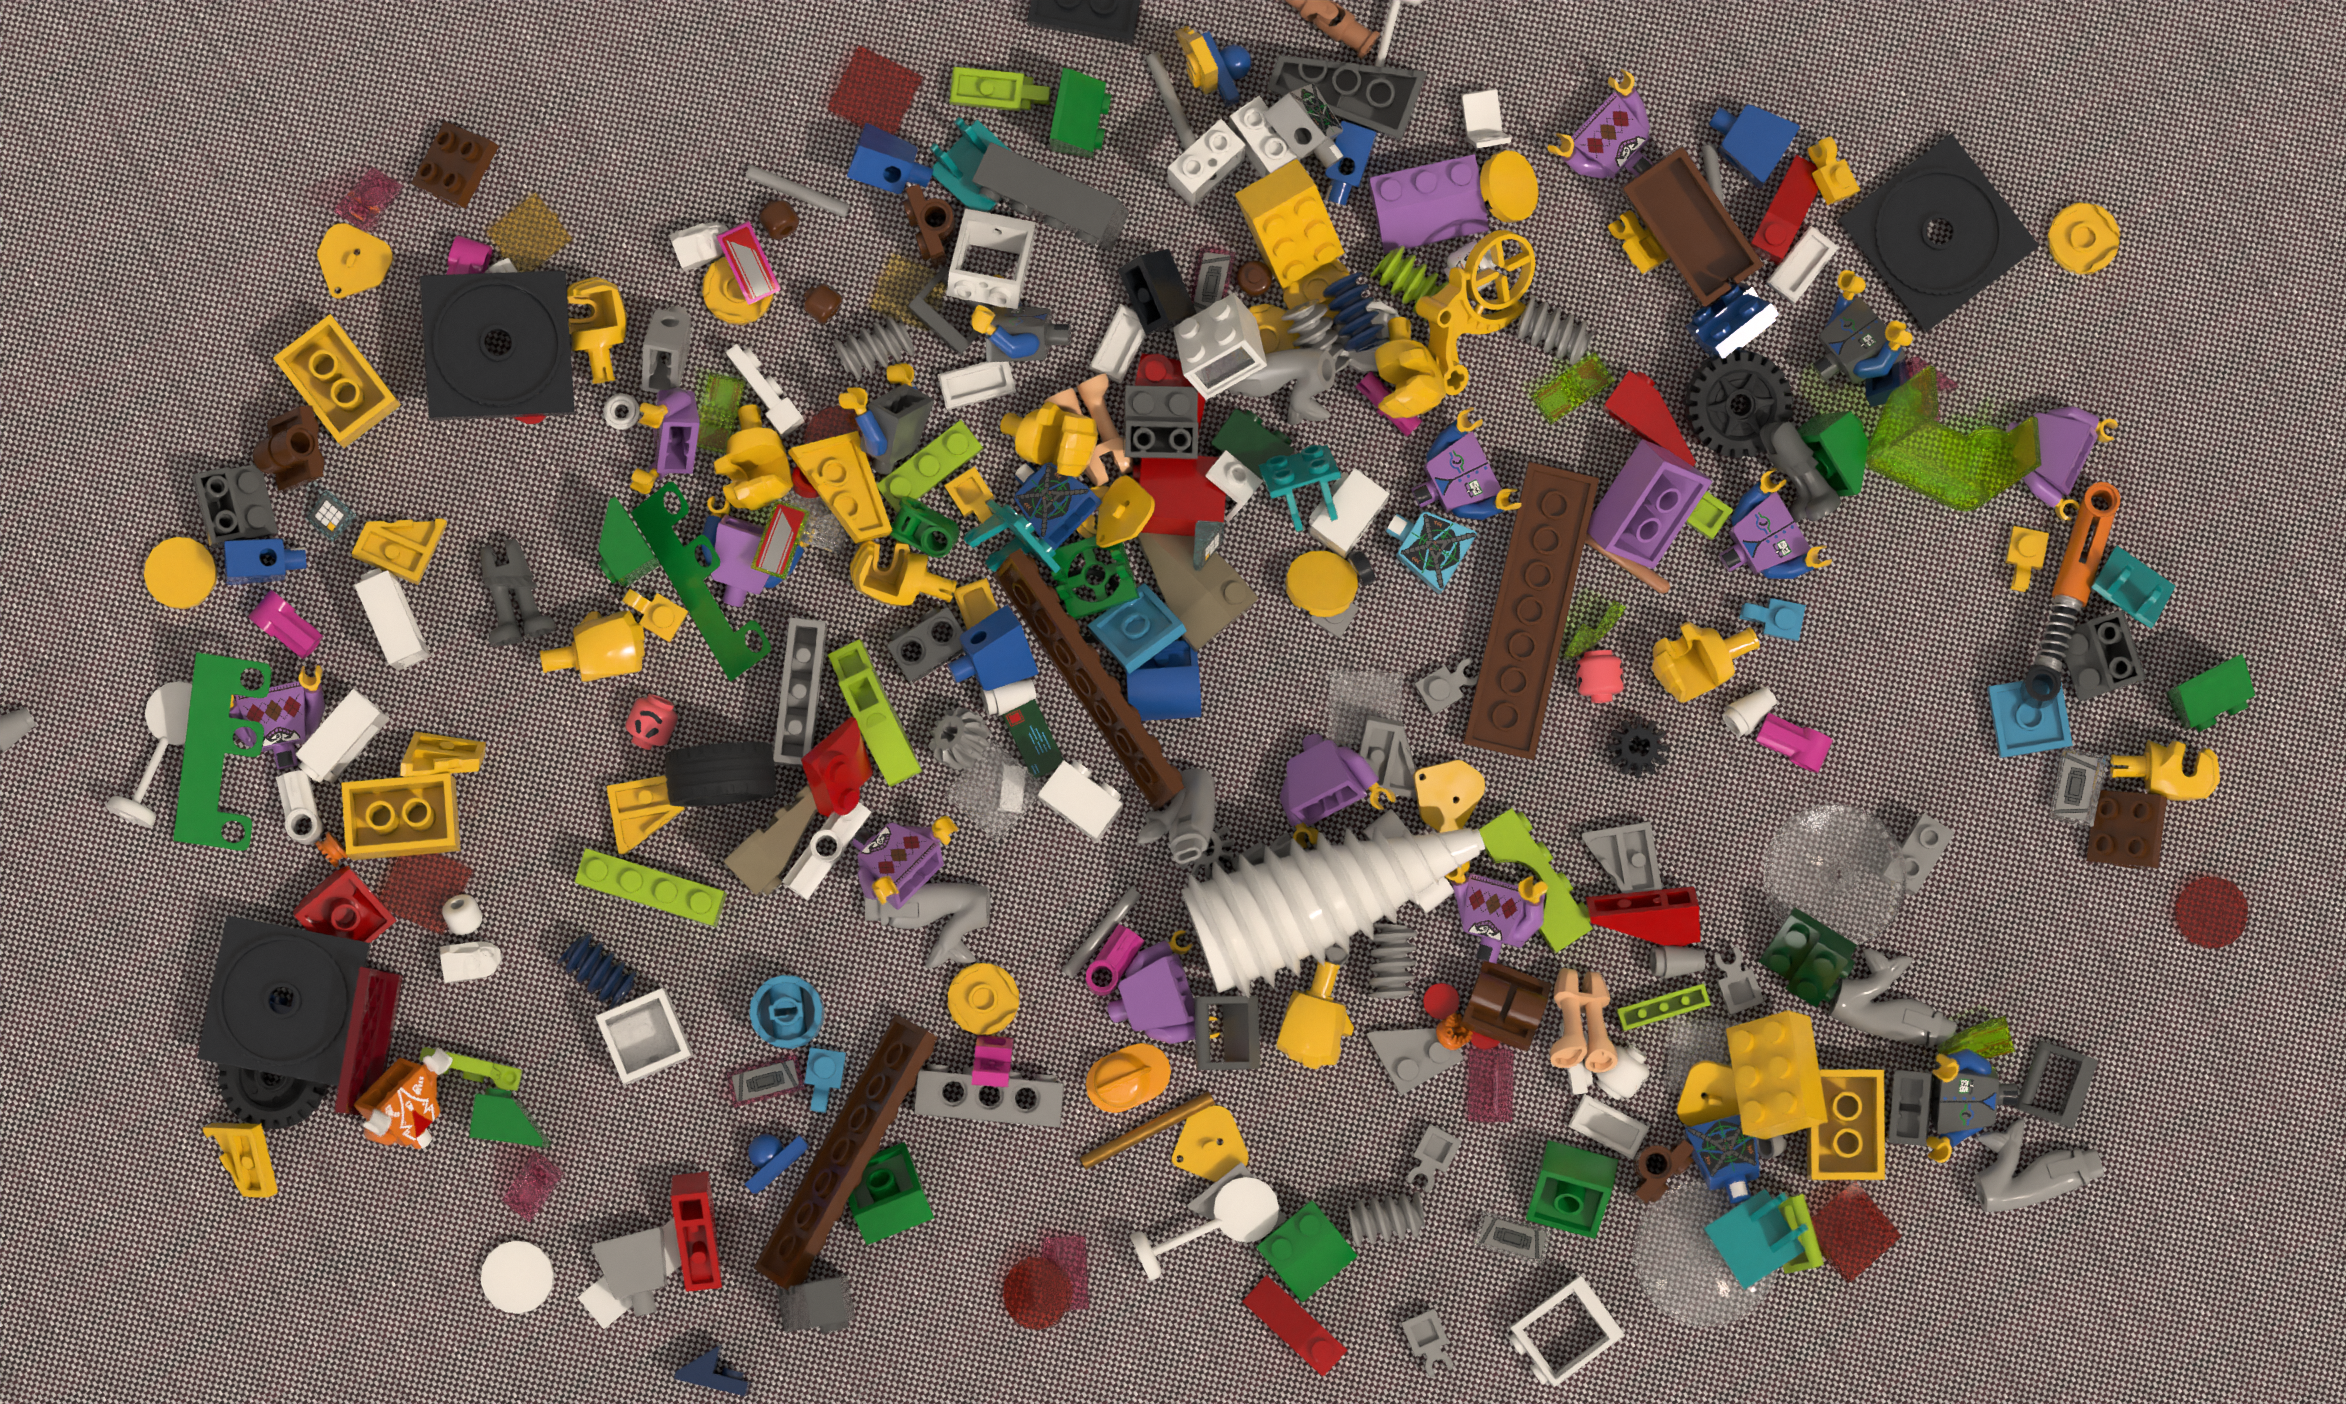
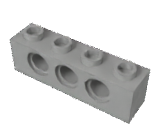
M789 618L773 759L775 765L803 768L801 758L813 749L827 634L826 621Z
M927 1064V1071L919 1070L914 1111L916 1115L1057 1128L1061 1126L1064 1084L1057 1083V1076L1036 1074L1035 1081L1021 1080L1020 1072L1010 1071L1008 1088L997 1087L1000 1091L998 1103L993 1106H986L980 1100V1091L985 1086L971 1085L973 1068L963 1067V1074L948 1073L949 1066ZM950 1082H959L964 1088L962 1099L955 1103L948 1102L943 1094L945 1086ZM1029 1088L1036 1093L1037 1101L1032 1108L1021 1109L1017 1105L1016 1095L1021 1089Z

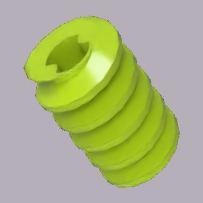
M1401 245L1386 255L1370 277L1372 278L1382 273L1379 285L1384 287L1393 282L1390 294L1395 296L1404 291L1401 303L1406 305L1415 300L1412 312L1417 314L1416 304L1418 300L1423 296H1434L1448 285L1449 282L1446 281L1436 286L1438 274L1434 272L1425 277L1427 265L1423 263L1414 268L1416 256L1412 254L1403 259L1402 255L1405 247Z

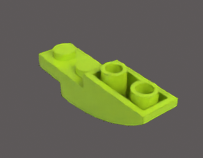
M856 640L828 654L840 681L838 684L887 784L892 787L923 772L862 640Z

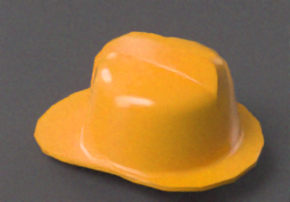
M1145 1043L1130 1045L1102 1057L1092 1065L1087 1073L1085 1085L1088 1097L1095 1106L1103 1111L1112 1113L1126 1111L1147 1102L1161 1094L1168 1085L1171 1074L1169 1060L1160 1049Z

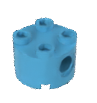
M781 975L768 979L758 988L751 1000L750 1018L754 1030L764 1041L778 1048L794 1049L806 1045L817 1037L824 1023L825 1008L821 995L813 985L797 976Z

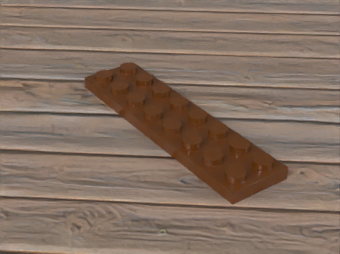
M1528 462L1519 498L1521 507L1516 511L1463 744L1534 760L1599 478Z
M1021 548L1016 550L1005 559L993 574V577L1154 811H1158L1185 788L1182 784L1183 780L1179 770L1173 764H1169L1162 755L1159 741L1154 735L1147 733L1141 724V716L1132 704H1127L1120 693L1121 688L1118 681L1103 669L1098 652L1092 645H1087L1079 634L1080 628L1078 623L1071 615H1066L1059 604V597L1054 588L1044 583L1038 574L1039 568L1035 560L1030 555H1025Z
M895 1014L753 1267L755 1270L788 1291V1287L801 1285L806 1280L810 1265L817 1253L824 1248L829 1231L834 1222L843 1214L844 1205L852 1190L859 1185L862 1179V1172L870 1158L877 1153L880 1147V1140L888 1126L896 1119L898 1108L905 1095L914 1087L916 1076L924 1061L933 1053L934 1044L938 1036Z

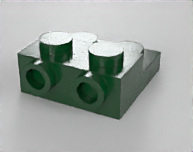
M1794 907L1758 962L1789 980L1785 989L1817 1008L1822 1000L1829 1003L1839 987V984L1835 982L1838 976L1845 980L1856 963L1855 960L1851 959V956L1857 944Z

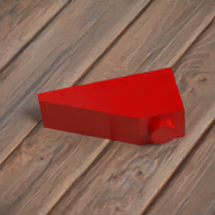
M1798 155L1794 157L1750 243L1757 256L1777 266L1784 259L1819 190L1812 176V173L1818 170L1816 164Z
M1629 370L1601 410L1641 439L1669 450L1691 466H1694L1696 464L1694 457L1659 391L1653 388L1656 383L1640 371L1635 375Z
M1694 886L1586 897L1590 923L1663 946H1685L1689 943L1701 942L1699 903Z
M709 1171L672 1175L670 1197L685 1290L689 1292L722 1288L715 1211Z
M1267 1275L1242 1301L1322 1377L1348 1351Z

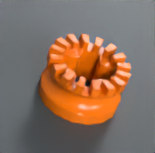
M327 832L325 834L326 839L322 842L318 840L315 844L323 855L328 854L325 857L337 868L339 860L341 858L347 859L348 856L341 843L330 832Z
M1454 1013L1440 1021L1436 1027L1439 1042L1449 1050H1457L1472 1039L1473 1032L1459 1026L1462 1020L1461 1014L1457 1015Z

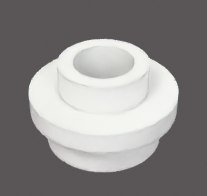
M623 393L616 394L605 403L604 417L613 428L619 430L629 429L638 421L640 408L632 396ZM626 406L629 409V413L625 418H618L616 416V409L618 407Z

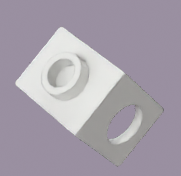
M1496 89L1461 95L1468 143L1475 148H1482L1511 142V137L1502 131L1498 92Z
M1224 451L1205 475L1237 502L1225 517L1227 522L1237 514L1263 482L1228 451Z

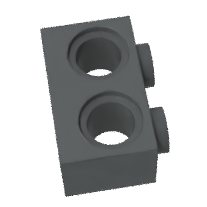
M939 606L920 617L922 623L910 630L907 625L890 636L892 642L886 646L911 685L964 652L959 640L964 632L948 607L941 611ZM940 624H947L953 629L951 639L944 643L937 642L932 635L934 628ZM910 643H916L922 648V655L915 662H908L902 657L903 648Z
M1895 1070L1888 1143L1927 1146L1933 1073Z

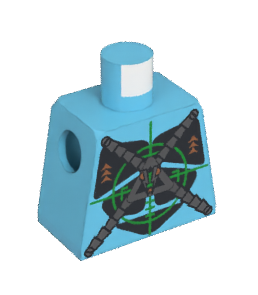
M1426 511L1422 512L1415 524L1396 514L1386 530L1388 534L1403 542L1396 555L1397 559L1439 595L1477 536V532Z

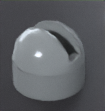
M1782 1135L1766 1140L1756 1138L1758 1152L1765 1159L1777 1157L1786 1150L1787 1140L1784 1141Z

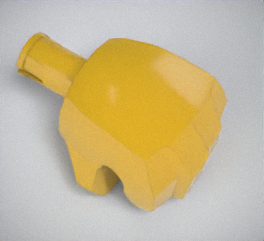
M591 277L574 282L567 287V303L587 304L591 308V314L587 318H569V333L572 335L571 351L584 350V352H588L593 384L614 381L615 376L613 374L609 349L613 348L612 345L623 343L627 331V315L617 285L599 277Z
M1395 317L1387 323L1390 342L1383 344L1374 354L1380 377L1394 384L1396 390L1384 397L1383 401L1378 404V408L1392 418H1412L1424 414L1440 404L1446 395V389L1440 368L1430 351L1422 343L1411 340L1410 320H1407L1405 317Z
M1049 401L1044 403L1040 409H1035L1028 413L1024 418L1009 412L1005 414L1000 424V430L1003 434L1015 437V450L1022 459L1040 465L1051 462L1057 466V473L1061 475L1079 477L1089 465L1097 444L1098 432L1095 419L1063 411L1055 403Z

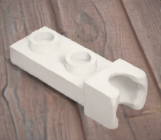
M738 344L725 352L730 361L769 409L765 415L782 438L789 435L805 422L803 416L788 397L783 400L778 397L784 392L771 376L764 379L756 369L761 363L749 347L742 351Z

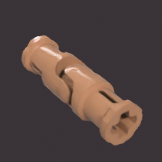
M1284 0L1300 11V17L1313 22L1317 28L1336 42L1342 41L1358 53L1357 57L1361 60L1369 53L1380 36L1378 31L1371 32L1357 22L1354 14L1334 1ZM1337 15H1340L1342 21L1333 26Z

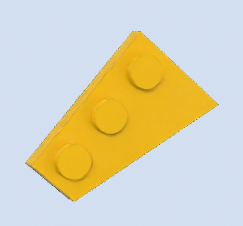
M1189 26L1174 31L1188 61L1186 64L1188 68L1186 71L1193 87H1201L1204 95L1217 90L1218 67L1203 36L1198 32H1194Z
M858 431L791 448L788 451L789 455L855 544L888 536L892 532L866 453L860 447L861 439Z

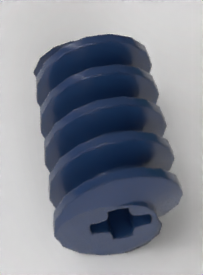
M1363 272L1341 278L1323 291L1325 298H1335L1328 304L1329 311H1340L1333 318L1334 324L1345 325L1338 332L1339 337L1351 338L1343 346L1347 352H1363L1389 341V337H1377V333L1384 328V324H1372L1371 322L1379 314V311H1367L1366 309L1374 301V298L1361 296V293L1369 285L1356 283V280L1364 274Z
M589 932L579 937L560 957L557 964L569 960L565 972L570 974L579 969L576 981L582 983L590 979L587 991L590 993L601 988L598 1000L604 1002L612 998L609 1010L616 1008L635 985L633 981L637 972L633 970L624 975L622 972L626 964L625 961H621L613 966L611 962L615 953L611 951L602 956L600 953L604 943L601 941L591 947L589 944L593 934Z

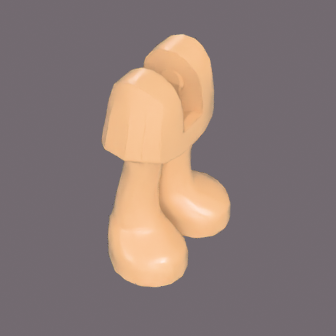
M1106 373L1093 377L1076 387L1091 417L1095 419L1097 430L1103 441L1096 444L1091 461L1084 470V473L1097 487L1109 482L1105 466L1099 456L1111 452L1113 461L1122 476L1133 472L1134 468L1133 458L1124 457L1123 437H1120L1106 407L1104 396L1110 387ZM1073 388L1057 393L1044 401V403L1048 401L1055 403L1063 411L1083 415Z
M1561 968L1554 987V999L1557 1006L1562 1009L1564 1032L1563 1037L1556 1041L1550 1049V1061L1556 1067L1570 1068L1579 1064L1585 1057V1067L1589 1071H1609L1617 1065L1618 1055L1614 1045L1608 1038L1603 1018V1008L1609 1005L1611 999L1607 985L1600 972L1588 971L1583 980L1581 993L1578 988L1577 971ZM1580 1013H1586L1588 1026L1587 1045L1583 1034Z

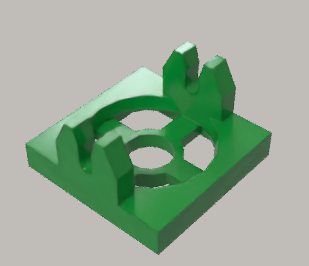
M1096 536L1055 550L1056 554L1052 559L1061 569L1057 573L1051 570V574L1058 583V586H1056L1057 593L1064 600L1068 614L1075 620L1140 598L1123 542L1102 548L1096 544ZM1094 548L1108 550L1116 562L1105 565L1097 561ZM1082 552L1086 564L1082 568L1081 574L1068 578L1071 562ZM1093 565L1102 566L1105 570V579L1099 585H1090L1086 579L1087 570ZM1118 574L1120 577L1119 586L1108 597L1105 586L1109 583L1110 576ZM1086 585L1094 590L1097 601L1091 602L1081 599L1072 589Z

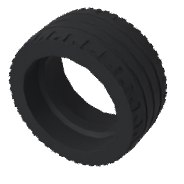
M730 742L686 747L667 752L665 754V774L670 805L677 807L714 806L750 802L775 796L776 774L771 744L767 742Z

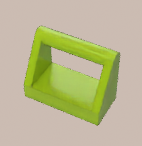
M1800 1193L1789 1196L1787 1200L1777 1207L1792 1230H1795L1803 1223L1809 1229L1798 1237L1805 1251L1782 1265L1785 1274L1824 1265L1804 1194Z

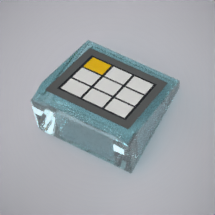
M326 490L306 519L334 542L357 515L329 490Z
M1198 521L1196 523L1193 568L1196 571H1200L1222 544L1224 535L1223 522Z

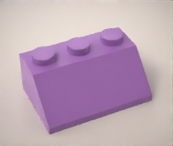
M1475 154L1369 178L1368 187L1384 254L1401 245L1405 249L1489 231L1486 206L1481 194L1480 174Z
M1642 439L1591 515L1587 532L1604 550L1654 569L1713 481L1669 450Z

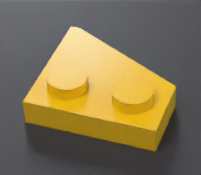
M442 518L425 522L398 520L394 523L368 521L351 553L352 557L376 568H381L383 571L388 570L397 577L419 585L447 526V520Z
M415 731L401 762L400 776L478 772L485 756L486 742Z
M666 775L607 786L619 855L628 853L685 810V807L670 805L667 794Z
M211 1123L203 1127L206 1138L214 1135L225 1153L219 1159L225 1169L231 1173L234 1183L243 1197L269 1198L278 1193L262 1124Z

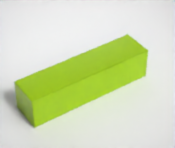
M1703 983L1617 1009L1616 1013L1623 1032L1711 1004L1705 984Z

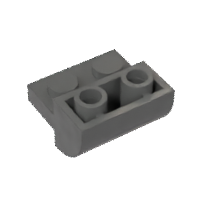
M1125 385L1124 457L1198 459V390L1195 387Z
M255 464L233 469L226 467L192 475L205 531L211 548L224 547V541L253 540L273 536L278 533L264 475Z
M2124 610L2075 626V629L2070 631L2069 635L2072 638L2068 639L2066 643L2069 648H2065L2063 653L2066 656L2065 660L2079 701H2084L2147 679Z

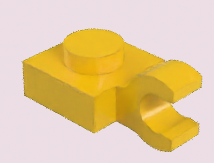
M1831 136L1818 141L1819 144L1808 148V154L1818 170L1812 173V176L1827 206L1861 191L1846 160H1836L1837 146Z
M1631 210L1619 216L1624 222L1625 227L1622 226L1619 220L1608 225L1610 233L1615 238L1626 240L1622 247L1629 255L1631 262L1637 266L1642 274L1659 266L1668 259L1648 229H1642L1636 215Z
M975 466L944 485L964 518L974 512L980 524H982L993 515L986 503L995 498Z
M2018 526L2012 527L2005 563L2015 565L2010 590L2024 593L2026 589L2028 590L2031 569L2041 570L2043 567L2049 533Z
M629 589L622 600L624 604L644 615L639 624L671 643L689 613L658 593L651 602Z

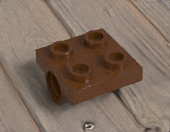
M444 121L410 184L456 209H466L499 145L487 138Z
M919 184L907 188L908 199L902 201L910 226L918 225L920 233L915 234L923 260L931 259L933 267L947 263L942 245L949 243L956 232V224L950 205L938 198L925 201ZM941 217L945 219L944 224L940 227L928 225L932 218Z
M299 406L267 421L269 437L255 445L253 460L257 468L263 473L275 474L278 492L291 491L324 477V457L319 449L317 437L319 425L314 416L313 406Z
M2095 790L2086 861L2132 869H2158L2167 797L2155 794Z
M1483 960L1459 1026L1528 1052L1545 1011L1552 984L1502 964H1494Z
M1681 1139L1669 1150L1659 1145L1640 1149L1633 1159V1169L1641 1181L1630 1192V1195L1640 1204L1647 1203L1648 1201L1656 1203L1669 1188L1665 1183L1672 1174L1680 1176L1694 1161L1690 1154L1695 1148L1685 1139ZM1651 1154L1658 1155L1662 1161V1168L1655 1175L1651 1174L1646 1168V1159Z

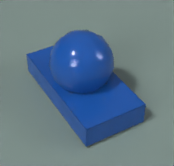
M1210 31L1201 34L1218 67V92L1225 106L1234 105L1239 102L1240 94L1233 80L1240 79L1249 72L1252 63L1251 56L1245 48L1234 44L1224 47L1219 52Z
M758 1135L749 1144L748 1157L751 1163L761 1170L747 1181L745 1185L753 1194H759L805 1153L810 1145L799 1135L783 1149L781 1141L774 1135Z

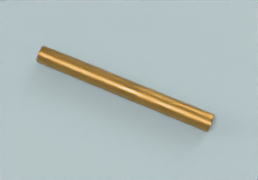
M1207 1091L1079 1158L1085 1170L1214 1105L1215 1102L1210 1092Z

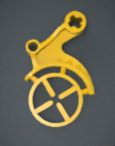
M1498 230L1483 237L1470 252L1464 270L1461 267L1451 268L1449 284L1432 297H1421L1416 304L1417 314L1429 322L1430 339L1427 349L1440 368L1446 394L1448 395L1459 394L1466 387L1469 380L1467 368L1459 364L1456 346L1458 337L1463 333L1488 334L1498 331L1517 319L1526 308L1525 304L1518 300L1527 291L1535 271V254L1531 244L1524 237L1512 231ZM1507 239L1516 240L1522 252L1504 261L1502 241ZM1489 249L1493 264L1509 272L1522 266L1520 276L1510 291L1507 277L1497 271L1488 268L1477 274L1479 264ZM1495 279L1498 299H1482L1477 288ZM1467 293L1477 303L1474 310L1468 301ZM1485 307L1492 310L1503 309L1493 314H1482Z

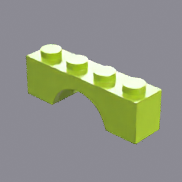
M1511 808L1479 829L1485 846L1484 850L1494 864L1503 862L1521 864L1530 869L1540 882L1543 881L1547 884L1548 889L1544 893V923L1538 931L1552 952L1556 954L1593 929L1589 924L1588 909L1583 902L1575 903L1569 894L1573 890L1571 883L1562 871L1558 874L1555 873L1549 864L1553 860L1552 855L1542 841L1538 844L1535 843L1529 834L1533 827L1524 813L1520 811L1516 814Z
M585 848L574 882L586 888L650 906L717 928L727 897L725 891Z

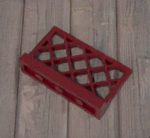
M360 967L334 1112L363 1116L353 1104L386 1072L403 975Z

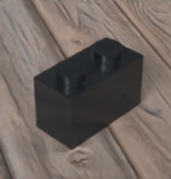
M1169 249L1140 255L1117 269L1145 335L1171 329L1183 320L1197 314Z

